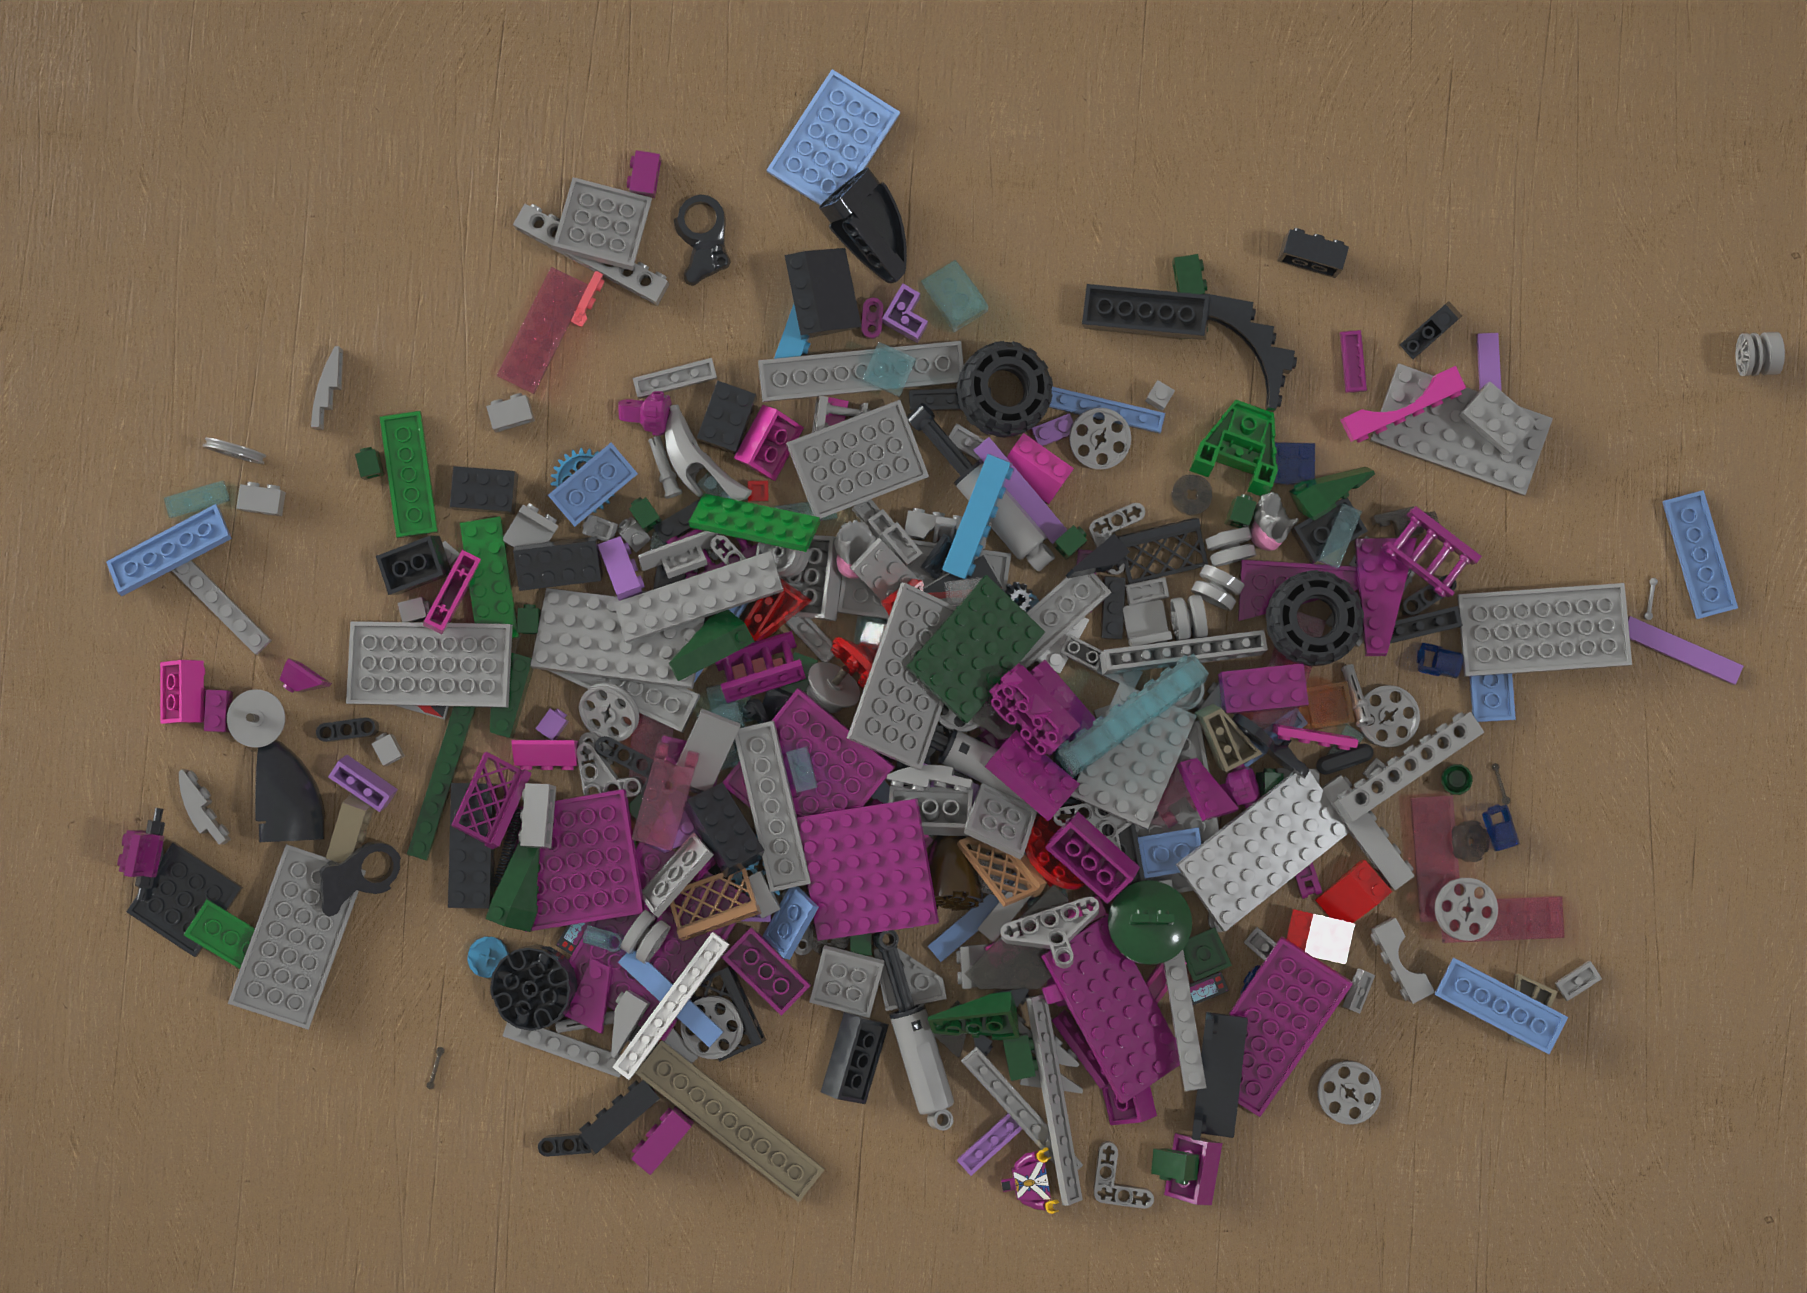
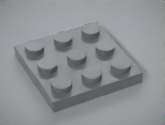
M982 783L978 789L964 833L1021 860L1037 811L1030 805Z
M824 945L809 1003L870 1018L885 961Z

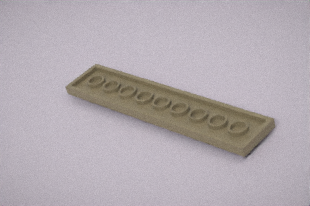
M661 1040L636 1071L639 1077L797 1202H800L825 1170L823 1166L665 1041Z

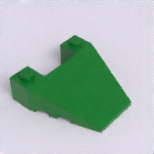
M1235 400L1208 435L1200 442L1189 471L1209 477L1215 462L1252 474L1247 492L1258 496L1270 493L1278 471L1276 464L1277 451L1275 447L1274 413Z

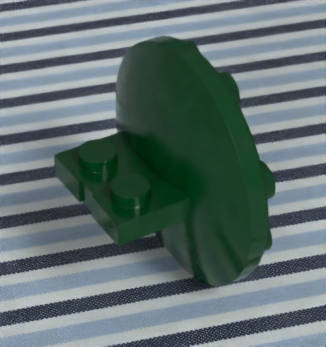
M1140 881L1129 885L1117 895L1109 911L1108 929L1114 945L1125 957L1140 964L1156 965L1173 959L1184 949L1191 935L1192 916L1186 900L1176 889L1158 881Z

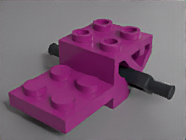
M155 807L153 820H148L146 831L127 830V833L122 837V846L124 847L122 854L118 857L117 865L120 866L119 872H124V876L136 877L135 886L139 887L136 900L145 901L147 888L152 889L154 877L157 876L158 867L163 857L165 823L161 822L164 810L162 808Z

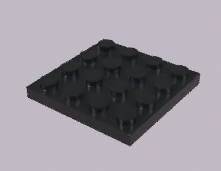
M172 842L162 857L157 876L154 877L152 889L147 888L145 901L136 900V896L126 912L193 957H197L203 947L184 936V933L206 899L228 911L243 887L185 848Z

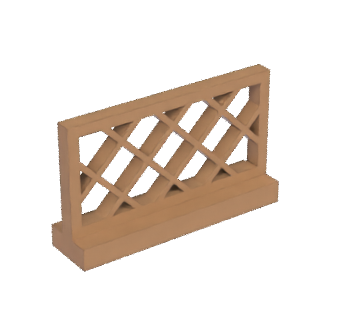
M971 836L959 840L957 843L962 853L1003 907L1031 895L1033 897L1041 895L1047 882L1033 867L1025 854L1020 860ZM972 844L977 846V851L968 849L966 845ZM980 847L991 850V855L979 853ZM994 852L1000 853L1004 860L995 858ZM978 858L989 861L988 867L980 865ZM992 863L1003 866V870L999 871L991 868ZM1006 867L1013 869L1016 876L1005 873ZM990 874L1001 877L1000 883L993 881L990 878ZM1004 878L1015 881L1014 887L1003 884ZM1018 883L1024 884L1028 890L1025 891L1017 888ZM1002 890L1012 892V897L1006 899L1002 894Z
M746 868L738 871H742L744 877L740 886L730 882L734 874L730 875L726 880L723 873H719L689 884L680 892L687 896L682 907L676 905L674 900L670 904L678 929L679 939L686 941L761 914ZM719 879L726 882L721 893L711 889L714 882ZM729 884L739 888L734 899L724 895ZM700 886L706 889L701 900L692 896L695 888ZM742 890L749 893L750 902L742 904L737 901ZM710 891L719 895L714 906L705 902ZM722 897L732 901L728 910L722 911L717 908ZM690 898L700 902L695 913L685 909ZM703 904L712 908L710 915L706 918L698 916ZM685 911L693 915L690 923L682 926L680 918Z

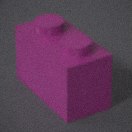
M636 150L635 156H631L630 168H633L632 175L627 178V188H629L631 193L655 198L662 160L660 154Z
M206 690L204 731L230 733L227 725V713L233 702L232 691Z

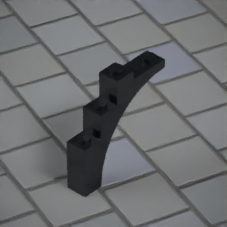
M1205 293V295H1210L1211 298L1209 320L1230 329L1254 353L1265 379L1267 394L1266 410L1274 412L1277 407L1281 406L1282 395H1279L1280 387H1284L1286 376L1283 373L1289 374L1296 367L1297 357H1294L1295 351L1271 346L1276 341L1277 333L1273 332L1274 326L1250 322V320L1254 321L1256 309L1253 308L1254 302Z

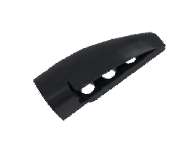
M867 167L833 192L819 206V209L829 220V229L850 252L873 273L891 284L898 282L906 272L907 246L904 226L890 190L884 182L880 183Z
M278 740L269 745L258 747L255 820L258 822L266 821V823L259 824V843L323 840L324 804L317 783L308 768L292 750Z

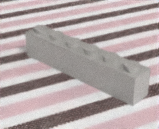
M1337 775L1321 788L1345 825L1350 829L1351 832L1349 833L1384 882L1391 890H1397L1414 877L1412 873L1413 867L1407 860L1403 861L1400 856V849L1395 843L1391 844L1387 839L1389 834L1383 827L1379 828L1375 822L1377 818L1371 810L1354 822L1346 823L1333 802L1338 800L1337 795L1346 789L1350 792L1352 784L1346 776ZM1356 794L1355 801L1361 804L1362 797Z

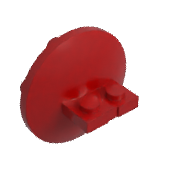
M876 629L859 645L844 638L836 637L832 641V648L830 649L849 668L848 673L850 676L855 672L861 675L857 684L862 690L865 688L882 639V635Z
M1043 816L1036 817L1025 849L1027 858L1033 867L1045 878L1044 880L1051 888L1056 885L1065 889H1079L1086 885L1045 848L1052 836L1062 826L1057 825L1053 817L1049 821Z

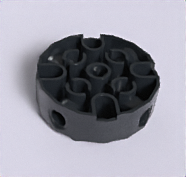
M535 944L516 949L500 960L492 974L490 992L495 1006L498 1008V1013L503 1020L515 1028L534 1031L549 1027L565 1017L577 991L578 984L574 968L563 954L552 947Z

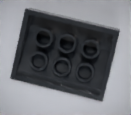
M845 248L803 251L784 255L801 340L862 328Z

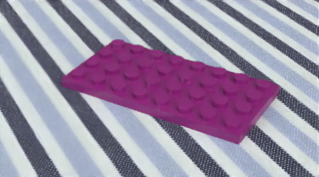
M1105 915L1081 930L1069 942L1074 957L1073 964L1070 967L1064 969L1058 967L1051 950L1041 957L1120 1103H1125L1180 1066L1173 1033L1135 962L1125 957L1114 945L1109 934L1108 915ZM1061 953L1058 959L1061 962H1067L1070 956L1067 953Z
M1282 936L1228 1013V1015L1248 1018L1238 1104L1261 1117L1353 985L1352 981Z

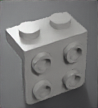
M529 503L527 506L522 505L504 535L503 540L514 548L515 546L549 542L558 528V525L555 524L557 520L548 514L545 517L538 514L539 509Z
M1162 600L1124 606L1123 614L1129 647L1150 643H1164L1172 639L1171 631H1168Z
M987 945L960 946V951H956L957 964L961 963V972H957L958 985L962 984L963 989L1000 986L1003 984L1002 963L995 967L992 966L984 949Z

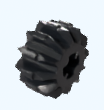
M1017 581L1013 582V585L1006 584L1007 590L1003 591L1023 611L1026 612V608H1032L1029 602L1033 601L1034 598L1029 596L1033 591L1027 589L1026 584H1020Z

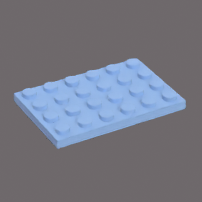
M832 69L766 171L818 205H821L840 186L866 168L899 117L900 111Z

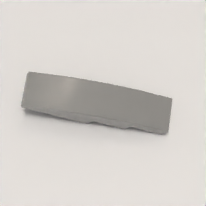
M335 346L331 352L317 386L311 427L315 430H324V410H333V390H342L343 349L339 346Z
M872 499L857 504L852 508L856 516L868 525L871 533L877 539H881L906 566L923 554L899 523H894L883 509L880 510Z
M1018 883L1017 888L1025 891L1028 890L1024 884ZM1007 891L1004 896L1007 899L1012 897L1013 893ZM1031 896L1005 907L999 901L978 927V930L994 942L1001 934L1002 926L1011 922Z

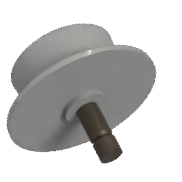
M818 662L808 672L810 682L807 687L808 696L829 713H837L843 707L854 706L860 698V690L854 678L848 673L849 668L846 666L841 668L832 663Z
M249 690L243 692L233 700L228 709V729L231 735L245 746L257 748L269 745L283 731L285 725L284 708L278 698L267 691Z

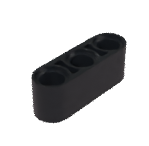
M1448 575L1442 576L1438 580L1442 582ZM1456 580L1449 587L1453 591L1457 586ZM1428 584L1405 598L1400 604V611L1405 616H1413L1444 597L1438 595L1434 591L1435 588ZM1426 590L1432 593L1431 601H1427L1424 598ZM1408 601L1415 604L1413 612H1410L1406 607Z
M373 718L323 723L317 727L316 736L323 742L372 737L378 733L379 723ZM370 721L373 728L369 733H366L364 725ZM349 724L352 727V732L346 736L343 729ZM327 727L332 731L329 738L323 736V731Z
M580 1133L548 1135L538 1143L539 1153L546 1157L591 1153L578 1138ZM566 1139H571L574 1142L573 1149H567L564 1146ZM544 1141L552 1142V1151L545 1150L543 1146Z

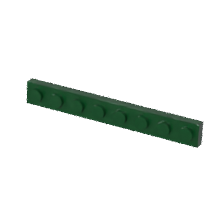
M453 707L407 855L426 861L429 858L476 707Z

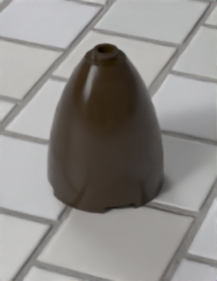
M938 835L928 854L937 909L940 906V908L952 909V911L977 908L979 903H983L981 876L957 845L958 841L966 838V836ZM970 844L966 845L968 849L973 850Z

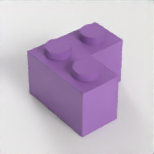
M902 284L882 318L883 324L918 343L928 326L927 320L913 313L915 306L920 300V293Z

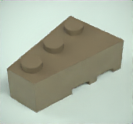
M1211 704L1195 712L1217 766L1225 772L1262 754L1222 708Z
M351 794L342 802L326 855V859L337 863H342L361 847L366 838V830L374 812V808L354 794Z
M1515 973V990L1551 1008L1558 991ZM1510 1035L1511 1040L1533 1049V1046Z

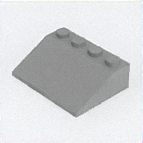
M814 535L809 546V561L805 569L799 575L792 578L780 576L781 579L812 600L802 609L803 612H798L793 617L826 621L837 620L842 574L839 572L836 564L838 555L834 546L836 537Z

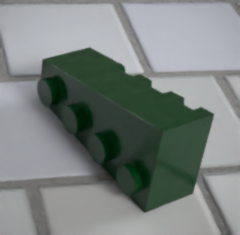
M511 653L509 708L491 707L490 733L514 738L533 673V668L531 667L532 658Z

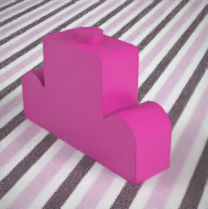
M464 550L461 551L427 614L423 626L441 635L443 634L469 587L470 581L480 564V558Z

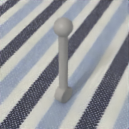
M1656 578L1650 579L1651 588L1648 608L1644 614L1646 620L1653 618L1651 609L1655 585L1658 583Z

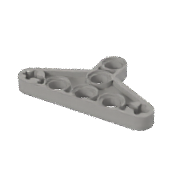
M585 742L578 746L577 758L584 796L590 795L589 789L592 786L596 787L599 793L609 792L610 784H616L619 790L626 789L627 797L636 796L641 793L644 786L643 781L638 777L619 779L603 755L597 752L594 743ZM586 746L587 749H591L592 751L590 754H588L589 760L594 759L595 763L589 762L584 764V761L588 760L587 754H583V750L586 749ZM588 766L595 769L594 777L586 775L585 770ZM630 781L638 783V791L632 792L629 790L628 784Z
M1086 803L1062 807L1054 814V822L1059 826H1063L1065 823L1057 819L1060 811H1064V814H1071L1070 809L1074 808L1075 814L1081 807L1087 808L1089 810L1087 820L1101 833L1102 827L1105 824H1110L1113 827V834L1106 837L1120 850L1118 834L1132 824L1109 813L1102 816L1099 814L1098 808Z
M1086 897L1006 923L1001 928V938L1007 944L1050 949L1056 965L1063 969L1068 968L1073 964L1074 960L1069 942L1099 913V902L1094 897ZM1086 905L1094 906L1093 911L1086 909ZM1079 906H1080V910H1082V915H1083V916H1081V917L1079 916V909H1078ZM1069 909L1074 910L1076 913L1075 917L1070 919L1064 916V912ZM1047 916H1053L1056 922L1053 925H1047L1044 919ZM1032 922L1036 925V929L1029 932L1025 930L1024 926L1026 923ZM1018 926H1021V932H1022L1023 936H1020V932L1018 931ZM1007 930L1014 932L1013 937L1006 935ZM1058 934L1063 937V941L1056 944L1051 941V937ZM1061 953H1067L1070 959L1067 962H1061L1058 956Z

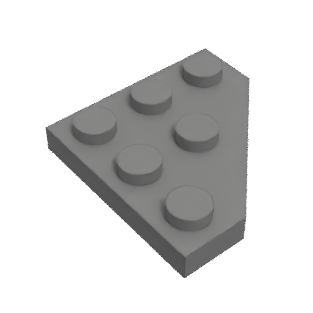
M897 948L914 1005L947 999L943 978ZM874 949L875 958L883 960L879 949ZM884 964L880 985L885 1010L889 1011L898 1009Z

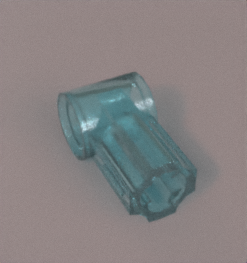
M588 925L584 932L583 943L607 949L610 952H620L623 950L620 946L625 936L621 933H614ZM614 937H617L620 942L617 948H614L611 943Z

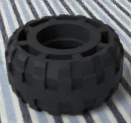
M998 341L980 348L967 360L959 374L957 393L961 411L963 410L967 417L966 419L971 425H975L981 432L987 435L991 434L996 437L1006 438L1025 433L1041 421L1051 404L1053 381L1052 376L1050 377L1047 370L1048 366L1044 360L1042 361L1037 356V352L1022 346V343ZM996 371H1009L1015 374L1021 381L1024 394L1022 400L1017 405L1012 407L1003 406L997 403L990 395L988 380Z
M1318 570L1298 573L1283 582L1269 600L1266 610L1268 635L1278 652H1281L1292 662L1304 664V666H1323L1333 663L1348 654L1361 636L1364 611L1360 604L1361 600L1357 592H1354L1346 580L1339 578L1333 573ZM1320 599L1331 608L1334 615V625L1328 634L1322 637H1311L1300 628L1297 621V611L1306 600Z

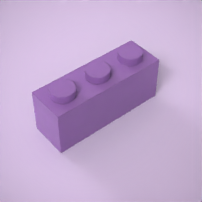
M621 536L597 544L618 600L621 601L642 594L641 588L645 586L641 576H636L635 574L638 568L635 560H630L628 556L632 554L628 543H623Z
M349 755L341 758L328 776L378 812H381L389 805L398 790Z

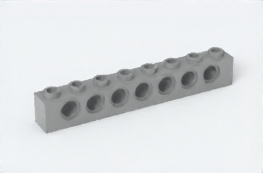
M524 204L513 226L516 230L553 249L555 238L552 237V233L558 229L560 219L552 214L548 216L543 214L542 209L534 204H531V206ZM542 220L544 225L541 228H535L534 224L536 221ZM559 252L594 272L602 273L605 278L657 306L669 287L665 275L657 271L655 274L648 270L649 267L641 262L635 263L633 274L626 277L623 276L625 268L617 266L607 267L602 262ZM650 278L651 283L648 286H642L641 280Z
M1261 630L1107 649L1099 657L1102 674L1109 675L1261 656L1268 649L1265 632Z
M1463 712L1458 713L1452 717L1453 722L1448 725L1444 723L1435 729L1437 733L1432 736L1427 734L1419 740V745L1416 747L1411 745L1403 751V756L1400 758L1395 756L1387 761L1388 766L1384 769L1379 767L1370 773L1372 777L1365 780L1363 778L1356 782L1353 790L1349 792L1346 789L1338 794L1337 797L1339 799L1333 803L1346 823L1354 822L1483 734L1484 731L1471 712L1463 714ZM1454 728L1459 730V738L1454 735ZM1438 739H1441L1443 741V748H1440L1438 746ZM1422 749L1427 752L1426 760L1421 756ZM1405 761L1410 762V771L1405 768ZM1389 772H1392L1394 774V782L1389 780ZM1373 783L1377 784L1378 786L1377 793L1373 792L1372 790ZM1356 794L1362 797L1361 804L1355 801Z

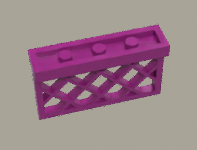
M487 751L484 752L451 826L485 843V846L490 849L499 847L521 799L525 784L528 783L532 773L525 769L521 770ZM487 759L494 762L495 771L487 772L485 766ZM508 769L515 773L511 781L505 782L503 770ZM498 772L501 784L493 787L489 775ZM485 777L488 789L479 791L477 781L479 778ZM502 786L505 796L497 801L494 789ZM490 791L493 802L484 805L481 793ZM476 795L480 807L471 810L468 801L470 797ZM495 805L497 814L494 818L489 819L485 807ZM481 809L485 821L476 824L472 812ZM462 815H469L471 826L465 827L459 824ZM486 823L489 830L486 837L480 835L477 828L478 825Z

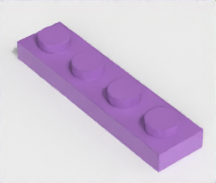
M1007 1113L966 1150L957 1161L972 1176L1018 1134L1022 1128Z

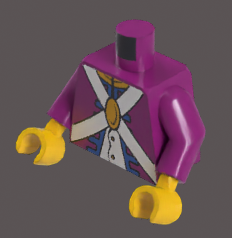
M1045 1147L1040 1151L1025 1153L1015 1162L1014 1167L1011 1168L1013 1178L1003 1179L1001 1184L1003 1192L1015 1190L1016 1198L1022 1204L1053 1214L1059 1212V1210L1053 1208V1204H1058L1059 1201H1048L1051 1200L1045 1162L1051 1159V1156L1046 1157L1044 1155V1152L1049 1150Z

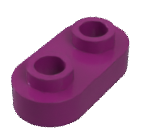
M869 298L863 304L861 330L862 334L868 339H876L882 332L883 304L878 298ZM875 306L877 311L871 312L869 308ZM874 326L876 330L869 332L868 328Z

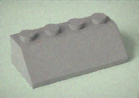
M890 786L889 803L918 799L924 835L969 836L964 833L973 807V789L966 790L965 793L955 791L954 788L930 787L929 790L924 789L923 792L912 790L910 786H903V788Z

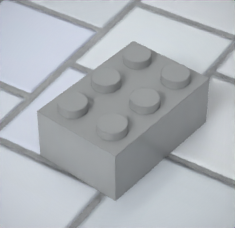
M1491 382L1485 384L1459 414L1464 421L1504 455L1510 454L1537 423L1536 420Z

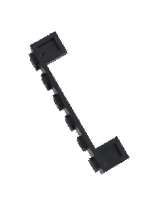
M1206 1012L1201 1053L1206 1088L1197 1090L1192 1140L1200 1141L1201 1134L1234 1137L1248 1023L1247 1017Z

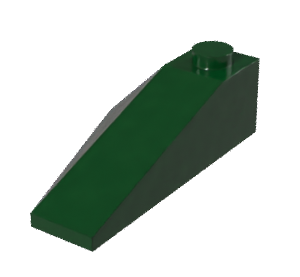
M1361 467L1305 482L1302 481L1297 483L1289 493L1298 511L1315 521L1337 506L1336 501L1341 498L1346 499L1351 489L1362 486L1375 475V472L1368 467Z
M725 610L708 618L700 630L672 658L669 665L677 681H680L748 646L754 640L746 624L730 610Z
M519 841L491 901L486 919L504 927L531 932L538 914L537 893H539V886H537L540 848L520 846L521 842Z
M1012 992L989 994L928 1017L932 1033L958 1036L961 1033L972 1034L973 1038H979L980 1035L992 1036V1040L1015 1039L1020 1036L1016 1004Z

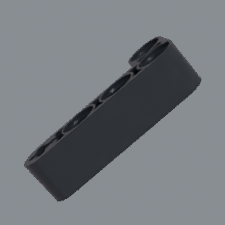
M603 736L596 741L597 752L647 778L641 790V796L645 801L654 802L661 797L671 777V771L666 765L611 737ZM608 740L609 746L616 748L617 744L619 745V747L615 750V752L610 749H605L603 751V746L601 745V743L607 742ZM623 749H626L630 755L626 761H622L619 758V752ZM640 759H645L648 762V767L644 771L637 767ZM659 768H663L666 771V777L663 780H659L656 777V771ZM649 787H654L657 791L653 799L646 795V790Z

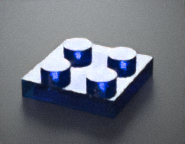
M1275 442L1278 471L1274 484H1297L1302 481L1315 479V443Z

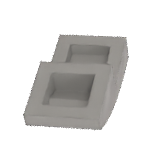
M759 871L749 876L757 904L761 910V918L781 910L774 892H770L763 872Z

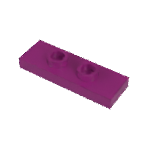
M1361 330L1340 332L1345 393L1366 392L1367 385Z

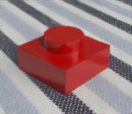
M768 480L748 481V489L752 490L751 495L748 497V502H769Z

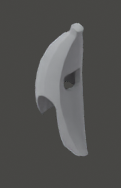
M679 405L669 406L670 415L665 432L666 450L670 462L682 482L694 494L702 497L703 493L696 482V476L701 469L706 468L730 498L738 501L746 500L751 495L752 490L732 479L699 448L680 411Z

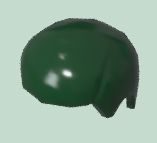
M1453 764L1442 773L1441 784L1444 790L1451 795L1465 794L1472 786L1473 776L1471 771L1462 764Z

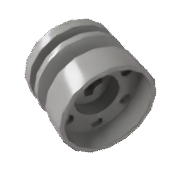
M1764 332L1760 336L1757 333L1740 334L1737 339L1735 352L1739 374L1741 376H1757L1760 372L1763 375L1780 374L1785 359V348L1781 334L1779 332Z

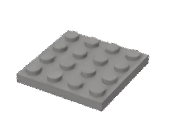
M573 177L552 250L633 271L652 198Z

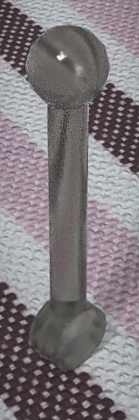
M1494 763L1492 770L1495 771L1503 797L1501 802L1508 805L1510 798L1506 796L1499 773L1500 766Z
M443 1047L436 1049V1061L430 1081L426 1084L429 1090H432L435 1086L433 1083L441 1055L445 1052Z

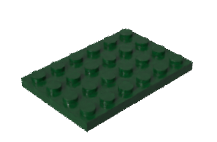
M986 575L906 665V668L966 724L991 697L992 694L989 691L997 683L1001 685L1000 679L1020 663L1043 636L1045 631Z

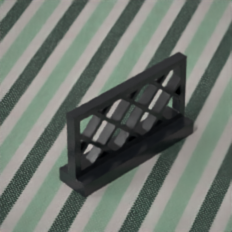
M1195 517L1117 536L1126 548L1134 546L1140 550L1134 560L1127 557V555L1125 556L1127 561L1124 563L1128 584L1201 568L1205 564L1208 565L1199 518ZM1196 531L1197 541L1193 546L1184 541L1188 533ZM1169 537H1175L1179 540L1173 551L1164 546ZM1154 541L1160 545L1154 555L1144 550L1148 542ZM1182 542L1192 548L1186 558L1176 553ZM1162 547L1172 553L1166 563L1156 558ZM1194 550L1201 554L1202 563L1193 564L1188 560ZM1142 552L1152 557L1146 568L1136 562ZM1174 555L1184 560L1180 568L1174 569L1168 565ZM1154 560L1164 565L1160 573L1154 574L1148 570ZM1135 564L1144 569L1139 578L1132 579L1130 571Z
M728 966L706 976L700 986L706 987L704 997L708 995L709 989L720 993V997L723 995L730 997L743 1019L745 1029L743 1034L747 1035L751 1042L745 1046L738 1044L737 1047L739 1049L733 1050L722 1058H718L719 1062L765 1042V1035L736 971L731 966ZM719 975L724 982L721 990L711 986L713 978ZM694 993L691 1000L695 1002L701 997L696 996ZM717 1003L715 1005L716 1012L718 1008L724 1011L726 1010L724 1006L719 1005L720 1003ZM697 1005L701 1010L703 1009L702 1005ZM727 1023L728 1028L733 1029L735 1031L737 1030L738 1027L732 1026ZM721 1039V1040L719 1041V1047H720L721 1041H724V1042H726V1043H729V1042H728L726 1039Z

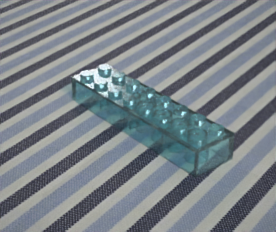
M1194 653L1189 657L1185 655L1177 661L1178 664L1173 669L1171 667L1166 668L1160 673L1161 676L1156 681L1154 679L1148 681L1143 686L1144 689L1141 692L1137 693L1135 691L1130 694L1123 705L1118 703L1109 710L1108 716L1097 718L1093 721V726L1090 729L1084 728L1080 730L1072 742L1067 740L1058 747L1057 760L1072 778L1206 682L1209 673Z

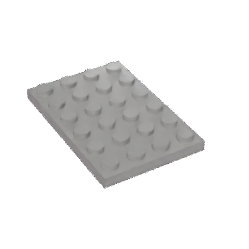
M900 400L786 443L813 515L820 517V519L929 477Z
M1120 683L1078 777L1077 782L1080 785L1070 797L1148 830L1197 715Z

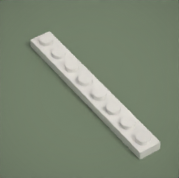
M715 932L710 934L613 1066L615 1070L628 1080L632 1078L730 944Z

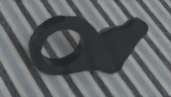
M702 194L687 199L680 207L678 217L674 219V226L677 234L693 247L690 264L684 272V280L686 284L694 286L704 278L720 270L727 269L731 261L725 250L726 219L719 202L711 196ZM694 205H708L716 213V223L706 233H695L685 223L686 213Z
M1237 713L1232 718V721L1279 765L1304 779L1306 778L1309 769L1288 747L1292 741L1291 739L1284 740L1280 745L1275 744L1273 739L1261 727L1247 717Z
M371 841L361 846L340 864H336L332 860L329 861L328 865L323 866L319 871L321 877L320 888L323 897L321 907L323 913L328 917L337 914L341 905L356 890L371 894H380L390 890V884L397 878L400 870L401 857L399 853L385 842ZM382 851L387 853L390 858L388 872L377 880L364 878L361 871L364 859L374 852Z

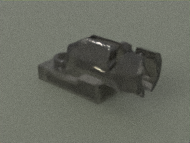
M1413 507L1374 515L1370 518L1372 526L1378 525L1379 528L1391 525L1390 522L1392 521L1395 535L1399 537L1410 523V518L1407 514ZM1435 511L1424 512L1439 523ZM1421 526L1417 527L1410 537L1423 534L1424 528Z

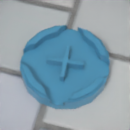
M486 936L477 939L471 945L467 961L470 969L476 975L492 978L498 963L509 954V951L502 940Z

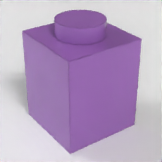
M557 708L555 711L549 709L535 729L550 740H556L569 721L565 719L567 715Z

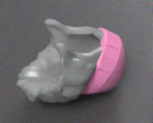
M1271 492L1261 495V499L1254 510L1253 517L1255 520L1250 530L1251 541L1262 550H1276L1299 520L1298 518H1288L1286 509L1282 506L1281 498L1277 493Z
M854 520L853 523L851 521L844 523L834 540V546L838 554L836 558L837 568L843 576L851 579L859 577L850 567L876 541V537L872 535L868 525L863 521L858 522Z

